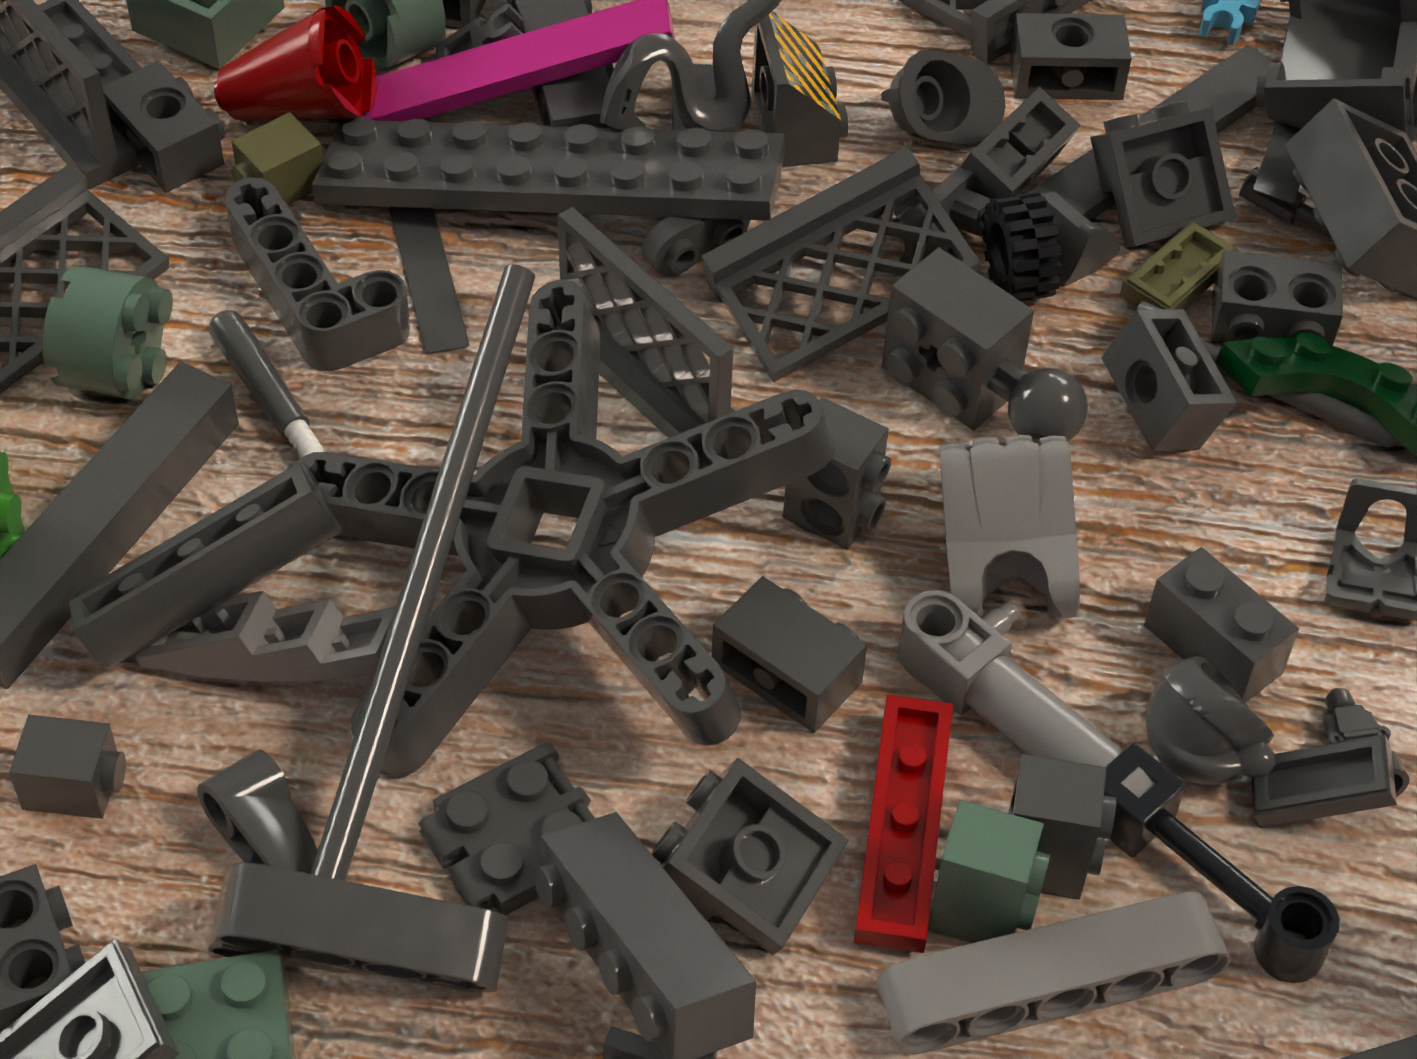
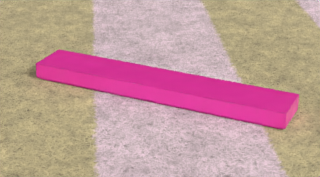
M635 0L376 77L377 93L375 104L371 111L362 113L363 116L359 117L380 121L424 119L616 63L628 45L641 35L661 33L675 39L669 3L667 0Z

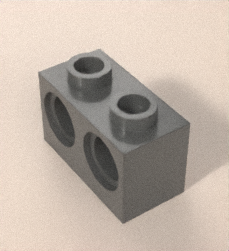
M1039 87L970 152L961 168L973 172L974 192L990 199L1019 195L1058 157L1081 125Z
M1223 250L1212 290L1211 342L1223 343L1251 340L1254 337L1296 338L1299 333H1310L1321 337L1329 345L1333 346L1343 317L1342 264Z
M821 397L819 401L833 437L835 451L832 460L825 468L785 485L783 518L848 550L862 530L871 532L875 528L883 514L886 498L880 496L881 486L891 466V458L885 456L889 428Z
M36 864L0 876V1032L86 963L79 944L65 949L60 930L69 928L73 924L59 885L45 890ZM29 918L24 924L18 927L5 928L8 924L17 919ZM49 977L45 983L36 988L23 989L28 982L35 978Z

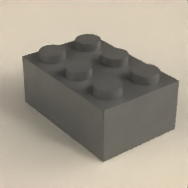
M1333 98L1285 144L1295 165L1292 170L1293 175L1298 183L1309 192L1316 206L1313 209V214L1319 224L1330 233L1337 247L1334 251L1335 258L1349 274L1356 277L1360 275L1378 281L1391 292L1399 290L1417 298V152L1405 132Z

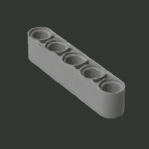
M1188 891L910 958L885 969L878 976L876 986L899 1051L905 1054H920L1208 981L1224 971L1231 963V956L1203 895L1199 892Z

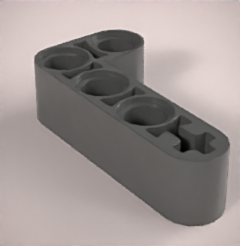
M250 177L233 183L227 189L225 202L234 247L304 361L310 367L319 371L339 370L394 349L405 342L410 333L407 289L404 280L398 274L390 271L376 270L337 284L279 191L270 181L263 178Z
M235 863L230 867L222 881L208 950L213 954L228 958L279 949L280 956L456 990L492 993L497 991L509 918L496 911L269 865Z

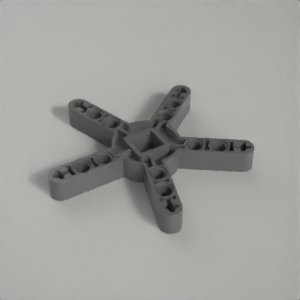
M555 280L540 287L532 296L529 305L521 442L495 455L472 477L448 554L459 556L467 571L427 620L380 771L391 777H405L416 772L424 765L531 628L557 630L578 626L587 622L591 624L687 738L696 744L705 746L719 744L729 739L738 728L741 720V709L720 665L642 577L653 555L655 537L812 475L827 466L832 460L835 447L822 405L817 397L805 390L782 392L621 456L612 447L596 439L600 331L582 289L576 283L569 280ZM313 452L295 462L294 465L304 460L317 480L328 508L341 527L342 532L338 536L415 548L438 477V469L331 452ZM543 513L578 518L566 549L531 543ZM628 611H632L631 613L627 614L626 616L620 617L622 614H624V613H626V612H628ZM667 653H672L666 659L662 661H656L659 657ZM695 687L704 699L701 702L696 697H689L688 695ZM368 693L352 714L350 727L353 736H355Z

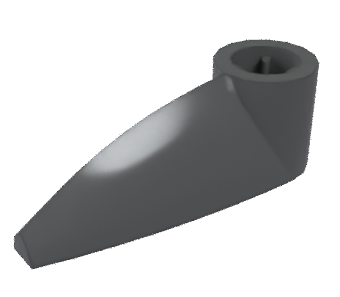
M261 749L255 750L198 785V797L207 817L244 863L263 864L311 873L318 850L307 825L291 799L290 788L284 774L266 752Z

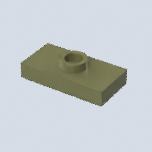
M1191 221L1123 281L1120 296L1137 307L1142 301H1145L1164 310L1186 309L1215 283L1223 250L1239 252V249L1194 221Z

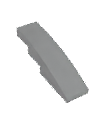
M258 591L229 598L139 651L135 659L143 668L205 678L261 682L325 681L374 675L396 607L344 617L330 598L277 609L264 591Z

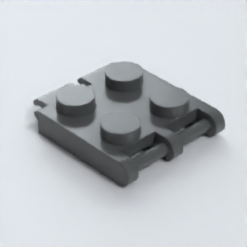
M551 743L541 744L433 799L434 813L426 816L418 823L421 828L420 834L442 868L451 867L448 870L451 874L449 879L466 905L487 910L496 907L499 913L507 915L536 900L539 896L534 883V870L540 866V835L595 819L588 809L591 802L589 796L583 788H574L557 764L559 754ZM548 775L550 776V778L552 779V781L554 782V784L559 789L562 795H559L556 789L553 787V785L548 779Z

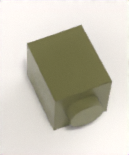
M290 112L231 141L235 166L231 168L234 183L250 177L268 180L277 188L287 205L313 193L312 183L321 163L324 162L322 145Z

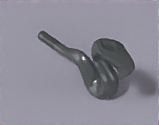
M749 0L729 13L719 26L713 42V71L716 95L711 100L707 99L701 91L698 77L688 52L673 37L661 33H648L634 39L620 56L611 74L603 98L600 122L608 127L622 131L633 126L646 127L635 115L634 108L646 74L655 62L662 61L667 64L670 71L676 111L687 129L703 128L707 131L737 132L749 114L751 106V96L740 52L742 39L750 28L768 16L782 0Z

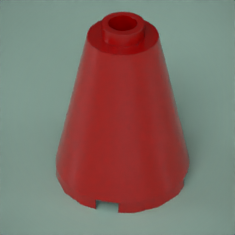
M331 6L316 10L221 67L214 84V95L219 107L238 121L274 120L289 112L297 120L353 119L363 116L362 113L371 111L375 104L377 93L376 69L373 57L363 60L357 43L366 40L361 27L352 15L342 7Z

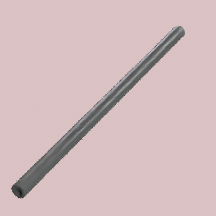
M510 264L504 268L310 874L346 881L535 280V274L526 267Z

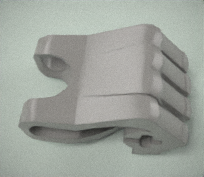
M1015 435L1006 438V446L999 445L998 438L984 437L972 440L973 448H970V451L966 450L963 443L940 445L950 594L958 597L974 613L983 618V601L1004 580L1012 578L1022 579L1046 597L1048 614L1053 620L1079 617L1080 577L1071 454L1066 437H1043L1039 439L1038 445V443L1033 442L1032 436Z

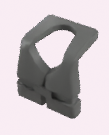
M1365 479L1352 480L1335 531L1333 552L1325 584L1324 602L1327 605L1371 613L1376 608L1379 615L1417 621V488ZM1385 499L1395 500L1406 509L1403 544L1396 552L1379 559L1360 543L1355 535V531L1373 503Z

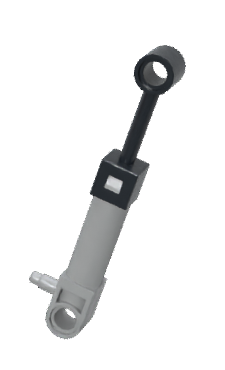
M939 590L923 591L909 600L904 610L898 648L900 663L909 674L922 682L944 702L952 703L953 709L961 716L972 708L1026 754L1107 767L1104 795L1116 797L1114 824L1110 840L1128 856L1135 857L1157 837L1257 920L1255 928L1258 930L1255 938L1254 952L1258 963L1267 974L1279 981L1289 983L1306 982L1318 974L1339 931L1340 918L1334 904L1324 894L1313 888L1303 886L1285 888L1272 897L1180 822L1176 815L1186 787L1182 780L1135 742L1126 750H1122L1010 658L1012 643L1003 635L1020 618L1021 611L1016 603L1007 601L981 618L958 597L949 592ZM1286 930L1297 931L1304 935L1307 940L1297 939Z

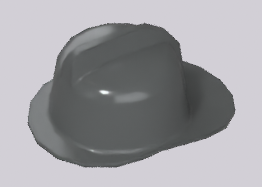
M921 50L911 56L904 67L895 75L890 88L881 93V100L889 103L892 116L902 130L928 140L964 146L980 144L1002 123L1006 108L1004 89L996 73L986 63L972 57L937 50Z

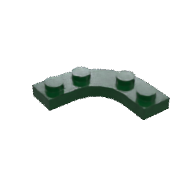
M1299 333L1296 338L1254 337L1251 340L1223 342L1215 363L1251 397L1306 392L1319 393L1340 399L1374 417L1417 457V386L1412 383V375L1401 366L1386 362L1379 364L1356 353L1331 346L1321 337L1310 333Z

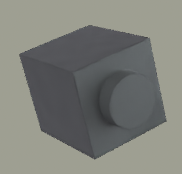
M28 714L9 775L22 810L103 819L110 794L118 793L122 788L126 770V758L124 752L117 751L109 723Z

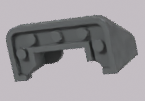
M1280 0L1281 2H1289L1290 18L1280 63H1270L1267 74L1258 75L1256 86L1258 108H1266L1269 119L1301 130L1335 98L1405 132L1413 145L1417 120L1415 119L1417 112V0Z

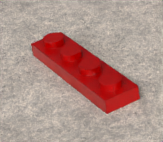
M886 695L853 943L924 953L953 711L952 703Z

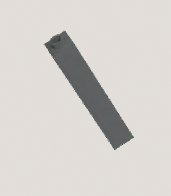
M180 361L0 559V686L6 689L10 688L71 618L69 601L77 597L79 591L107 576L239 425L232 384Z

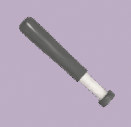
M225 310L216 314L209 324V333L264 410L281 437L289 440L300 458L313 452H326L309 428L310 421L289 391L243 317L232 310Z

